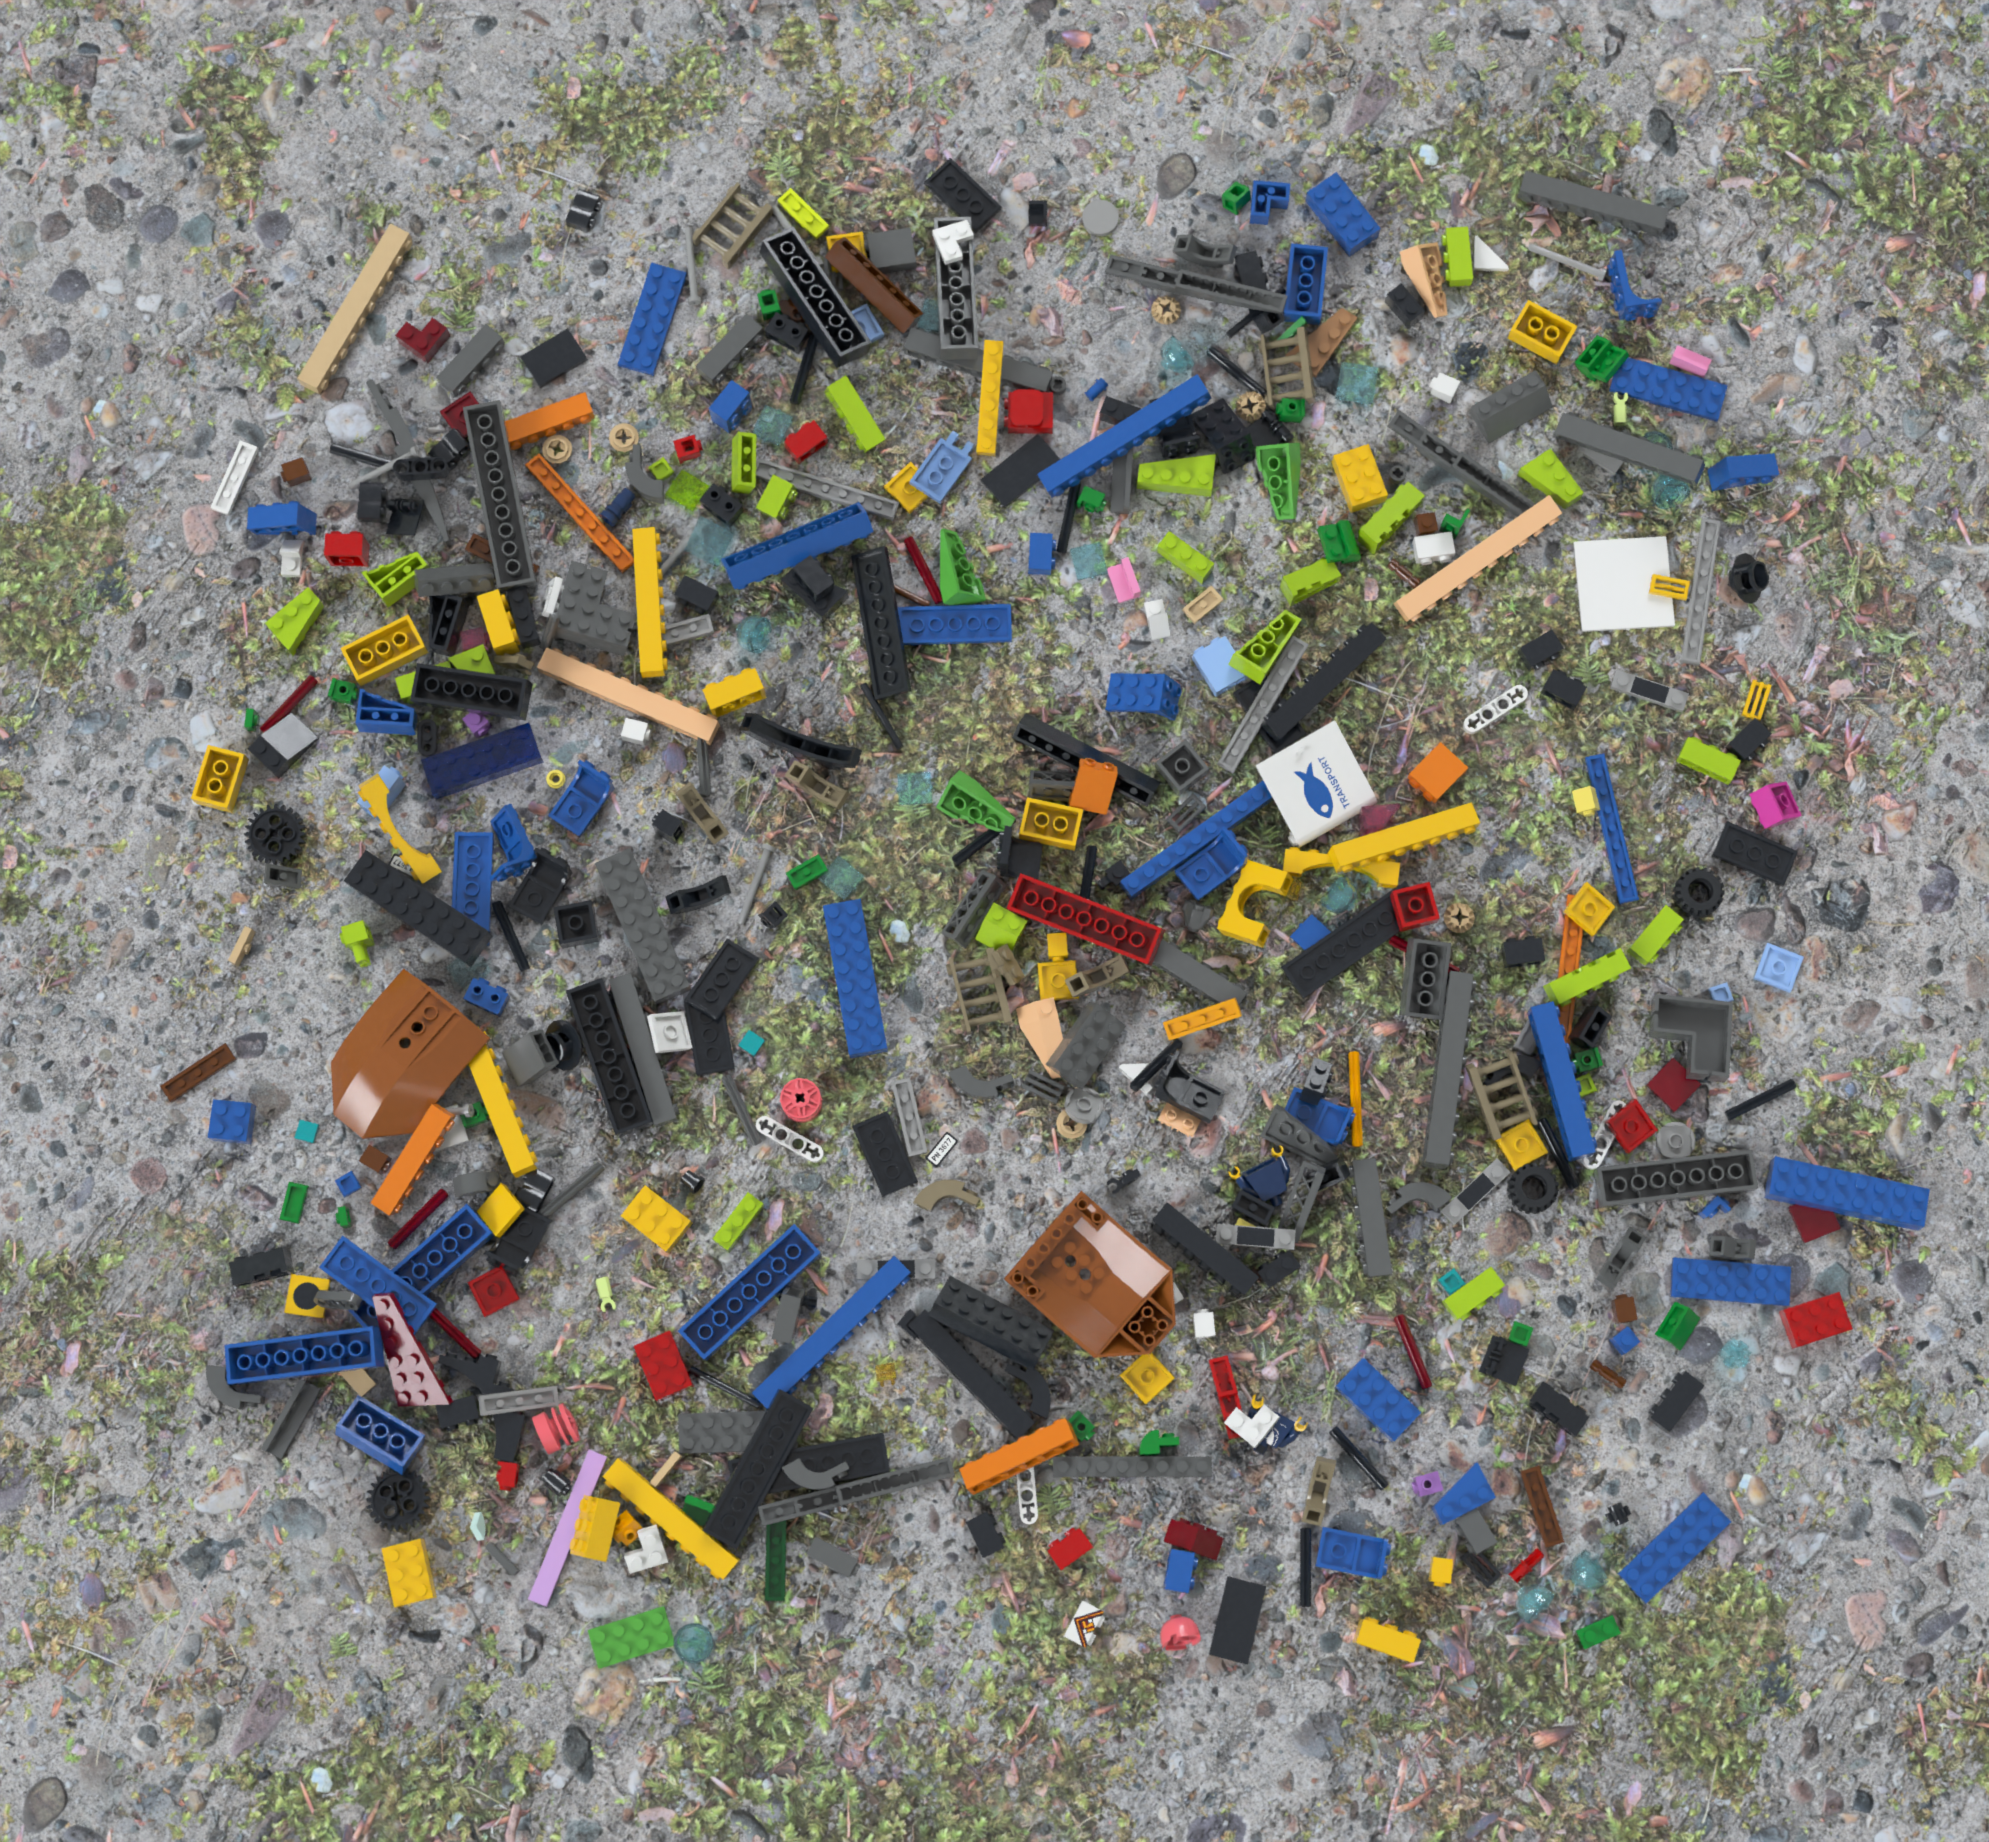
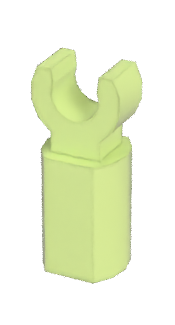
M1615 392L1613 396V401L1616 404L1614 405V425L1625 426L1627 421V405L1625 403L1628 399V394L1624 393L1623 399L1620 400L1617 397L1618 393Z
M609 1278L596 1279L599 1298L603 1300L601 1310L605 1313V1306L608 1303L612 1304L613 1310H616V1303L611 1299L613 1294Z

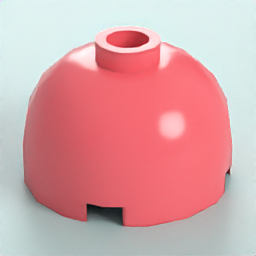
M1176 1614L1171 1616L1170 1620L1166 1621L1162 1626L1160 1640L1162 1648L1165 1647L1168 1651L1186 1649V1644L1192 1643V1646L1198 1644L1201 1641V1635L1198 1626L1192 1619Z

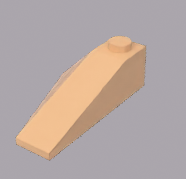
M1438 242L1420 244L1400 251L1404 270L1434 318L1447 316L1446 294L1442 291L1444 276H1441L1440 272L1443 260Z
M1054 997L1034 1001L1017 1008L1016 1012L1020 1029L1030 1042L1051 1079L1061 1078L1060 1075L1045 1065L1063 1040Z

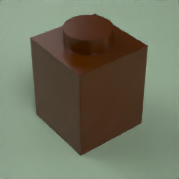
M303 457L281 464L283 471L280 474L283 481L288 482L290 487L312 480Z
M1435 512L1416 515L1414 520L1416 536L1437 534L1438 526Z
M368 1145L359 1162L382 1175L383 1172L386 1173L391 1167L392 1163L390 1161L392 1158L373 1146Z
M1627 1294L1616 1295V1299L1611 1301L1615 1324L1638 1320L1634 1297H1628Z

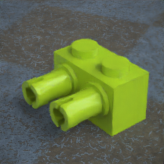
M363 920L342 926V933H339L342 944H345L346 948H349L354 953L356 963L361 968L370 966L371 962L367 948L375 945L370 927Z

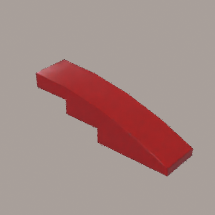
M1228 1355L1208 1360L1224 1422L1236 1407L1242 1411ZM1225 1424L1229 1440L1241 1437Z

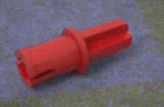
M1535 1549L1524 1561L1520 1560L1521 1563L1509 1573V1576L1516 1583H1519L1525 1575L1532 1572V1568L1544 1558V1554L1539 1549Z

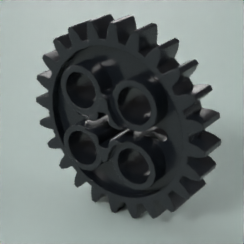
M277 804L274 805L273 809L267 805L266 811L259 808L260 814L258 815L254 812L255 819H248L252 824L245 825V828L249 830V832L244 833V836L249 838L244 841L247 845H250L247 849L250 852L253 851L252 856L254 858L258 856L259 862L265 859L266 864H270L272 861L273 865H277V862L280 861L284 865V859L286 858L291 862L292 855L298 857L297 850L303 851L300 844H306L302 839L307 837V834L302 832L307 829L305 825H301L304 820L298 818L299 814L297 812L293 813L291 807L286 811L285 805H282L280 809ZM275 818H280L279 824L272 825V821ZM261 831H266V836L259 839L258 834ZM288 831H293L291 838H285V834ZM276 832L278 837H274L273 833ZM274 844H279V849L276 852H271V847Z
M391 1468L390 1474L383 1471V1478L381 1479L376 1476L378 1483H371L374 1489L367 1491L372 1495L366 1498V1501L371 1503L367 1506V1509L373 1510L369 1514L370 1517H376L374 1522L376 1524L380 1523V1527L383 1529L387 1526V1530L390 1532L393 1527H395L397 1532L400 1531L401 1527L407 1531L409 1524L415 1528L414 1521L421 1523L420 1515L427 1516L423 1510L430 1509L426 1502L431 1501V1498L426 1495L431 1491L427 1488L424 1489L428 1483L426 1481L422 1482L423 1477L421 1475L417 1476L415 1470L410 1474L409 1468L405 1470L403 1475ZM394 1483H397V1492L402 1497L400 1499V1504L404 1513L403 1516L400 1515V1506L396 1502L398 1500V1496L394 1489ZM410 1483L409 1490L403 1492V1485ZM386 1489H391V1494L383 1497V1492ZM408 1503H415L413 1509L406 1510V1506ZM394 1507L395 1513L392 1516H387V1511Z

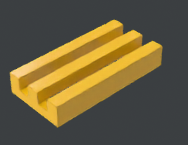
M1652 574L1648 594L1686 601L1690 581ZM1657 580V581H1662V582H1667V583H1672V584L1683 585V586H1685V588H1680V587H1675V586H1672V585H1665V584L1655 583V581ZM1654 587H1655V588H1660V589H1666V590L1676 591V592H1681V593H1684V594L1674 593V592H1669V591H1664V590H1659V589H1654Z
M1753 679L1741 716L1750 719L1756 718L1760 721L1772 685H1766L1764 682H1757V680ZM1755 686H1757V694L1751 709V713L1749 714L1747 713L1750 705V701ZM1762 689H1765L1758 714L1755 716Z

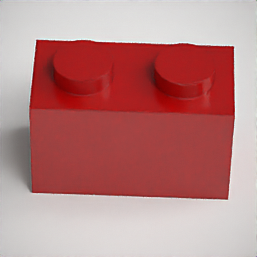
M814 420L803 424L800 428L801 430L789 434L784 441L785 448L798 465L828 444L827 436Z
M1074 1527L1064 1533L1066 1538L1061 1541L1057 1538L1048 1545L1050 1549L1047 1552L1060 1571L1093 1548L1080 1527L1077 1530Z

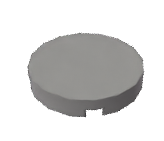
M1107 200L1092 201L1086 205L1082 215L1083 226L1087 232L1100 237L1112 233L1116 229L1119 219L1116 207Z
M1084 1086L1083 1089L1074 1088L1068 1093L1065 1098L1064 1107L1072 1120L1081 1124H1089L1096 1121L1101 1115L1103 1101H1101L1098 1092Z
M1667 1123L1657 1133V1149L1667 1159L1688 1157L1695 1148L1696 1140L1694 1133L1684 1123Z

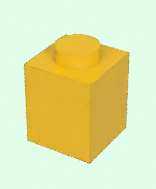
M1066 933L1047 934L1048 960L1063 962L1064 959H1068Z
M1431 1557L1429 1581L1434 1582L1433 1586L1445 1587L1446 1584H1451L1453 1559Z

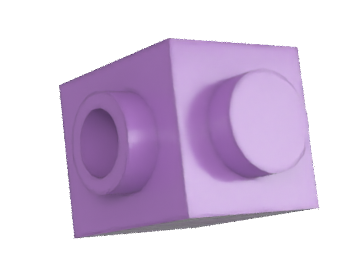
M469 713L462 718L476 738L485 735L492 728L483 714Z
M1438 1471L1414 1477V1482H1411L1414 1494H1418V1497L1443 1491Z

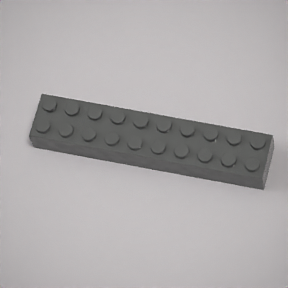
M500 400L463 407L498 590L500 593H504L507 590L522 586L526 588L538 586L503 406Z
M1450 971L1447 976L1422 1167L1445 1170L1453 1163L1454 1151H1451V1147L1456 1142L1457 1132L1453 1131L1459 1120V1113H1456V1108L1461 1103V1094H1458L1460 1087L1463 1086L1464 1075H1461V1070H1463L1466 1064V1056L1463 1053L1465 1048L1468 1047L1469 1042L1466 1032L1471 1026V1018H1468L1470 1010L1473 1009L1474 999H1471V995L1476 987V980H1473L1474 974Z

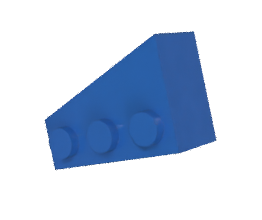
M1775 453L1728 456L1707 470L1712 491L1757 483L1767 484L1771 483L1779 475Z
M290 501L289 504L272 503L269 506L257 504L256 507L248 508L247 529L256 535H280V532L292 531V535H298V532H308L309 535H316L317 514L301 505L298 501Z
M360 688L355 722L359 732L416 735L418 717L414 708L395 701H389L380 695H373Z
M1475 1462L1431 1508L1440 1525H1444L1496 1497L1478 1462Z

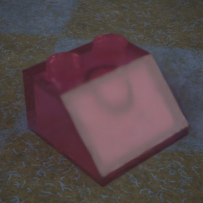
M1400 803L1361 807L1358 814L1360 837L1386 829L1396 817Z

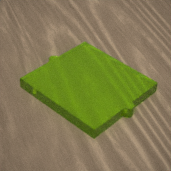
M682 469L676 479L672 480V484L665 495L693 512L700 502L699 499L710 486Z

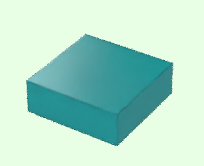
M748 1030L738 1046L755 1057L765 1043V1040L751 1030Z
M299 1120L294 1138L314 1144L320 1125Z
M1454 1268L1438 1279L1449 1296L1466 1284Z

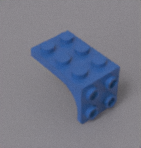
M1622 250L1614 251L1609 265H1607V274L1611 276L1610 289L1611 293L1615 295L1614 308L1615 311H1618L1619 319L1632 321L1637 317L1651 318L1655 316L1662 304V299H1642L1636 296L1629 286Z
M1111 673L1105 710L1108 712L1153 713L1175 721L1176 715L1179 712L1178 702L1182 690L1180 684L1166 674Z
M587 760L585 762L578 761L579 767L573 781L548 815L549 818L579 838L615 789L612 784L613 781L610 779L611 776L602 770L598 772L594 768L595 766Z
M508 804L490 821L508 861L494 872L490 877L491 882H502L510 876L516 878L523 875L524 870L532 866V862L537 858L533 845L529 842L526 831L518 819L516 810H514L512 804Z
M1226 827L1221 829L1220 835L1209 846L1174 872L1197 902L1240 872L1247 863L1248 850L1243 844L1239 845L1235 840L1237 837L1234 832L1227 830Z
M1294 1087L1285 1110L1332 1147L1336 1148L1338 1144L1342 1145L1348 1133L1345 1128L1350 1126L1355 1117V1113H1353L1354 1108L1351 1106L1350 1108L1341 1107L1321 1098L1318 1106L1299 1100L1302 1090Z
M1322 1527L1315 1566L1374 1579H1382V1576H1386L1388 1564L1385 1563V1558L1390 1555L1391 1544L1388 1543L1389 1539L1376 1538Z

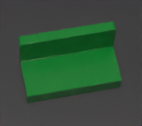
M1466 509L1461 520L1446 514L1439 531L1442 533L1452 532L1453 539H1456L1467 520L1470 509Z
M1674 1302L1655 1335L1671 1343L1677 1350H1681L1699 1322L1700 1317L1689 1307Z
M687 1495L682 1511L699 1525L704 1526L715 1505Z

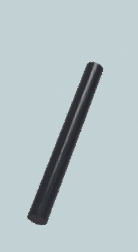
M1281 286L1275 293L1285 294L1286 290ZM1257 310L1249 313L1227 331L1226 335L1232 338L1249 324L1253 317L1262 311Z
M867 683L861 684L860 688L896 749L900 750L904 746L879 703L875 700Z
M691 1366L688 1372L757 1409L761 1404L759 1400L694 1366Z

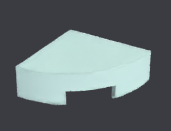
M482 1512L474 1514L470 1529L478 1541L485 1538V1521Z

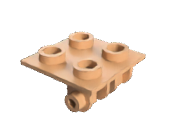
M1166 1103L1158 1118L1161 1124L1171 1126L1172 1130L1175 1128L1177 1132L1180 1131L1187 1135V1137L1194 1136L1201 1122L1197 1117L1169 1103Z

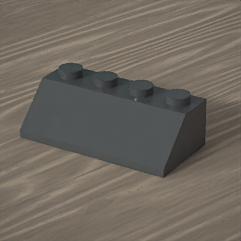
M1535 370L1472 405L1469 414L1488 444L1552 409L1553 406L1546 385Z
M1408 938L1399 1015L1442 1020L1451 943Z

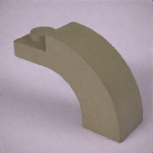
M794 760L785 774V777L798 788L818 801L839 810L850 795L848 791L828 782L817 775L810 767Z
M691 782L675 793L689 815L714 845L729 834L720 819L712 812Z
M1120 954L1095 968L1080 971L1067 978L1065 982L1072 997H1079L1105 987L1131 971L1123 955Z
M940 1180L926 1186L917 1195L913 1204L932 1212L934 1206L945 1198H956L974 1207H977L980 1199L977 1197V1193L969 1189L966 1192L963 1191L965 1187L964 1182Z
M1320 1456L1316 1457L1307 1489L1301 1522L1321 1526L1336 1460Z

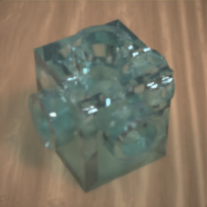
M1730 1338L1717 1353L1724 1359L1723 1363L1730 1369L1744 1368L1751 1360L1749 1358L1751 1354L1748 1350L1749 1346L1741 1340L1738 1342L1734 1338Z

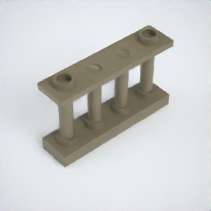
M738 182L734 187L731 186L728 189L726 197L702 227L695 230L692 236L696 247L702 241L721 254L723 266L728 270L774 214L773 207L768 203L763 207H758L741 195V186ZM735 199L755 213V218L752 221H747L729 208ZM723 214H726L744 227L741 235H736L718 222ZM712 228H715L732 240L733 245L730 249H725L706 235Z
M1299 327L1295 337L1270 342L1267 341L1264 334L1260 335L1261 341L1258 342L1260 353L1263 354L1267 394L1265 395L1266 405H1269L1272 411H1276L1275 402L1281 401L1282 398L1295 399L1301 397L1306 399L1308 404L1316 403L1306 329ZM1294 344L1299 346L1300 352H1297L1296 355L1270 359L1269 349ZM1295 362L1301 363L1302 370H1299L1297 373L1272 377L1271 367ZM1301 380L1304 383V387L1301 390L1274 395V384Z
M993 947L986 949V955H983L982 958L954 964L953 959L948 958L949 964H946L948 976H953L963 1019L960 1020L963 1031H967V1035H971L970 1027L1000 1020V1022L1004 1021L1005 1026L1012 1024L1001 975L995 978L991 972L988 973V976L959 983L956 974L958 971L982 965L990 966L991 971L996 969L998 964L992 955ZM988 983L990 985L994 984L996 991L993 994L963 1001L961 990ZM994 1001L995 1003L999 1002L1001 1010H997V1013L968 1020L966 1008Z
M1509 1049L1505 1050L1506 1059L1479 1068L1473 1063L1465 1065L1489 1135L1494 1141L1502 1138L1500 1132L1503 1128L1526 1119H1529L1534 1125L1538 1124L1536 1120L1538 1117L1537 1110L1534 1106H1531L1517 1066L1519 1059L1516 1053L1511 1052ZM1510 1065L1514 1076L1488 1086L1482 1084L1481 1078H1483V1075ZM1515 1083L1517 1084L1520 1094L1494 1104L1492 1102L1489 1103L1487 1098L1489 1093ZM1523 1101L1526 1109L1525 1112L1500 1122L1498 1120L1495 1121L1493 1114L1497 1110Z

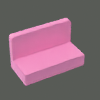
M1677 345L1669 364L1704 378L1712 359Z
M1129 557L1121 559V564L1107 568L1118 603L1140 597L1141 591Z

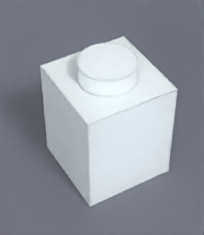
M1440 372L1438 377H1433L1429 387L1432 388L1430 395L1451 403L1460 381Z
M626 718L621 737L624 741L645 746L646 740H650L652 730H650L648 723Z
M1208 1309L1197 1310V1313L1193 1314L1195 1339L1215 1337L1213 1312H1209Z

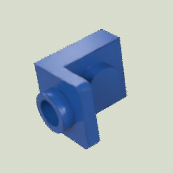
M1717 1195L1706 1204L1698 1215L1702 1219L1708 1216L1712 1218L1719 1211L1717 1207L1724 1213H1728L1731 1210L1729 1207L1730 1203L1724 1197Z

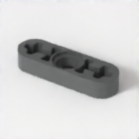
M318 1290L313 1301L323 1308L358 1310L362 1298L352 1292Z

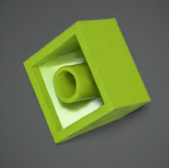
M993 903L975 940L990 948L993 947L994 950L1007 944L1010 950L1013 951L1027 927V920Z

